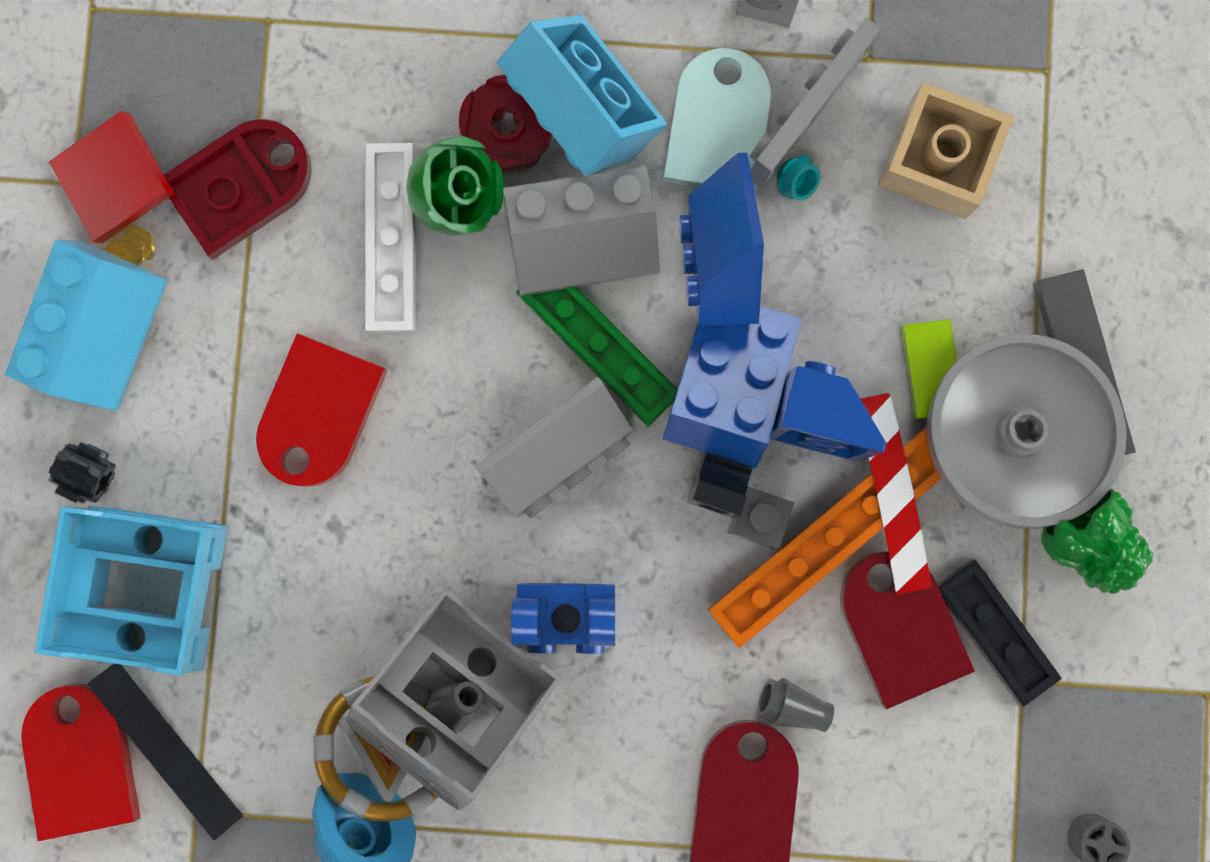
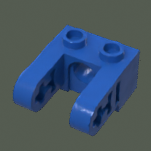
M517 584V597L512 601L511 613L512 645H527L528 653H556V644L576 645V653L580 654L605 653V646H615V584ZM560 605H571L578 610L581 621L575 630L565 632L555 626L553 613Z

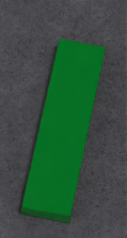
M567 287L563 290L521 297L519 289L516 291L517 296L599 377L647 428L673 404L677 388L577 287Z

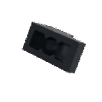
M704 452L687 503L731 518L741 516L747 499V487L753 467Z

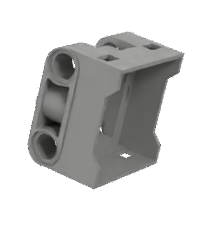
M445 588L351 705L345 721L359 736L453 808L462 810L476 798L562 678L543 663L530 658L516 646L512 645L507 639L475 616L463 601ZM480 655L486 658L491 667L490 675L483 677L472 673L467 664L468 657ZM429 658L441 666L440 671L455 683L470 681L477 684L483 694L482 704L486 706L489 703L499 711L474 746H471L403 693ZM415 732L426 735L432 745L431 753L428 756L421 757L406 745V737Z

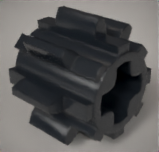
M82 442L78 446L70 443L65 445V448L55 456V460L48 472L50 473L49 482L58 486L55 493L74 503L79 501L84 504L86 500L91 503L98 502L100 497L108 491L115 476L114 469L116 465L107 460L110 454L91 444L87 445Z

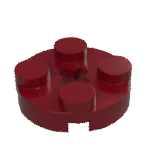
M498 75L487 79L486 84L478 87L475 92L472 90L465 97L460 108L459 130L461 136L479 141L486 148L481 150L487 154L490 161H497L502 172H514L523 168L529 169L534 167L551 143L553 135L538 123L536 113L523 96L516 93L510 87L506 75ZM505 113L513 114L514 122L519 124L517 130H511L508 135L501 134L500 128L493 126L495 120H503Z

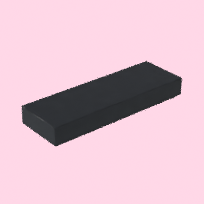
M971 559L937 584L946 606L1018 705L1026 706L1062 679L976 559Z

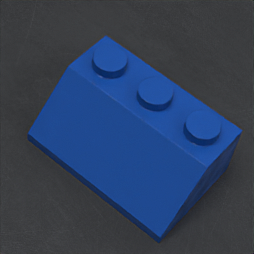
M745 152L737 153L688 195V215H679L680 244H689L683 245L684 274H693V276L686 277L687 305L697 306L699 326L759 324L764 241L748 153Z
M806 361L805 367L797 365L787 374L770 440L854 462L884 453L885 439L849 379L836 376L835 367L821 362Z

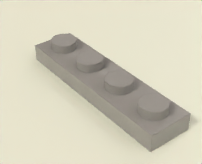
M865 18L855 32L847 28L831 50V53L836 56L828 67L822 63L816 67L804 85L809 92L803 100L799 102L793 98L777 120L782 127L776 135L771 137L766 133L751 152L749 157L755 161L751 169L752 180L756 184L764 188L870 50L881 30L879 26Z

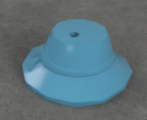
M338 773L348 788L374 802L384 803L368 776L361 773ZM323 785L317 788L312 810L316 829L313 843L317 856L322 862H410L412 860L417 834L412 816L389 822L361 819L339 807L328 795ZM395 794L391 802L400 801L402 798Z

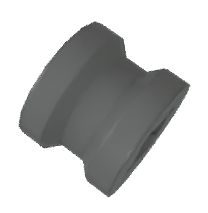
M1084 814L1079 816L1070 826L1068 831L1069 846L1071 851L1082 861H1127L1130 853V841L1127 833L1116 823L1098 814ZM1098 832H1100L1101 834L1097 836L1095 839L1090 838L1093 837L1095 834H1098Z

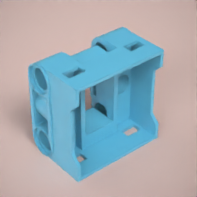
M61 506L34 653L147 668L155 672L174 675L203 671L211 626L202 624L211 570L221 569L228 526L97 506H88V508ZM156 527L161 532L162 544L158 551L154 553L147 545V536ZM111 560L183 571L176 615L123 607H94L104 605ZM135 624L140 625L145 632V642L141 648H137L130 639V632Z

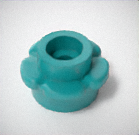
M802 154L798 158L792 157L786 160L778 170L777 190L781 195L785 194V197L788 199L805 200L813 195L818 188L821 179L820 170L817 166L813 165V160L808 155Z

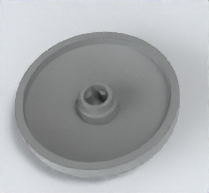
M1005 335L983 342L969 350L940 379L931 398L927 414L926 427L929 452L935 469L944 485L961 504L973 513L993 523L1012 528H1045L1058 524L1060 520L1069 521L1091 509L1106 495L1116 480L1126 450L1127 435L1124 412L1120 399L1107 376L1089 357L1078 349L1057 339L1042 335Z

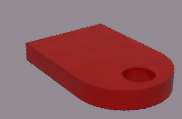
M297 333L257 428L256 446L265 468L280 481L300 487L319 486L336 478L346 468L353 455L388 370ZM294 448L304 449L309 458L306 470L298 475H292L285 467V457Z
M69 684L54 688L40 696L29 708L21 731L22 749L38 842L131 823L140 819L126 732L101 703L88 684ZM65 696H71L79 703L80 714L74 723L65 721L59 713V704Z

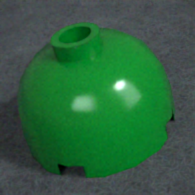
M464 136L436 141L417 154L410 166L406 183L409 205L416 217L432 231L454 236L482 231L489 226L486 224L490 221L491 217L498 215L502 208L503 188L505 187L501 168L496 160L490 161L487 154L481 150L486 147L479 141Z

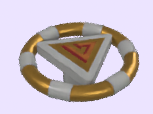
M370 677L361 679L340 691L324 710L314 736V763L324 789L339 807L361 819L379 822L397 821L416 815L433 804L438 796L425 786H422L402 800L391 802L407 772L359 736L346 723L347 717H342L374 678ZM412 680L403 693L427 711V701L432 692L430 689ZM337 725L384 803L374 802L348 788L339 777L334 765V732ZM416 732L409 734L406 737V745L418 753L427 736Z

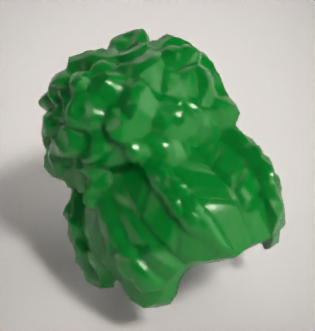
M1109 489L1096 505L1080 516L1069 521L1060 520L1056 525L1043 528L1041 542L1050 558L1061 566L1074 568L1077 574L1084 578L1085 584L1088 587L1099 588L1102 593L1110 592V594H1116L1120 589L1127 591L1137 587L1138 580L1146 574L1148 566L1153 561V552L1148 549L1149 545L1146 539L1139 535V530L1136 527L1132 526V509L1129 508L1128 503L1121 497V494L1113 489Z

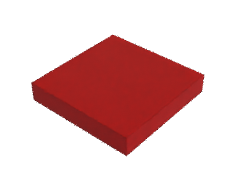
M120 111L49 161L90 239L95 243H104L174 195L130 113Z

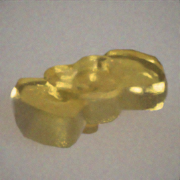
M135 224L127 227L122 240H111L106 248H99L137 266L141 265L144 260L153 259L156 250L153 236L143 227Z

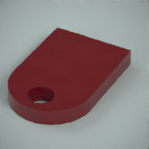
M258 119L242 123L164 174L174 192V195L169 198L207 256L214 260L293 207L303 197L309 186L312 166L306 147L291 129L276 121ZM281 144L293 146L294 156L288 164L284 166L272 164L271 153L275 147Z
M889 552L869 555L858 561L850 569L841 588V610L884 709L887 710L975 672L939 587L930 571L932 585L930 589L897 595L893 578L890 587L882 592L873 590L868 583V572L876 564H884L892 572Z
M756 720L735 721L723 726L707 742L700 762L689 862H789L799 780V765L791 744L774 727ZM750 732L759 733L765 739L764 752L754 759L743 757L738 748L740 739Z

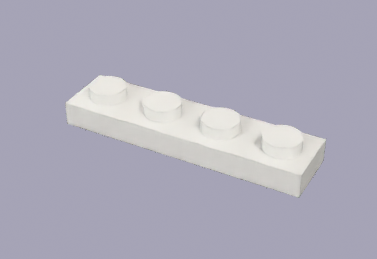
M365 143V331L368 334L416 333L415 213L409 205L406 192L408 171L415 159L413 143Z

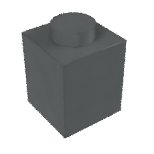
M747 487V499L742 514L739 517L732 518L727 534L771 549H779L795 502Z

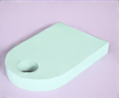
M717 48L698 55L684 69L677 89L663 182L698 187L737 153H748L750 169H752L755 161L749 156L761 138L766 134L771 102V87L768 76L753 57L736 49ZM722 64L733 65L739 71L740 79L734 84H722L715 78L714 70ZM753 181L754 191L756 195L758 184H756Z

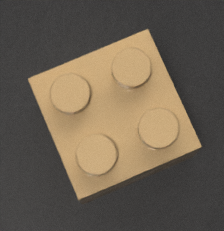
M923 82L910 100L877 186L966 219L982 203L1014 116Z

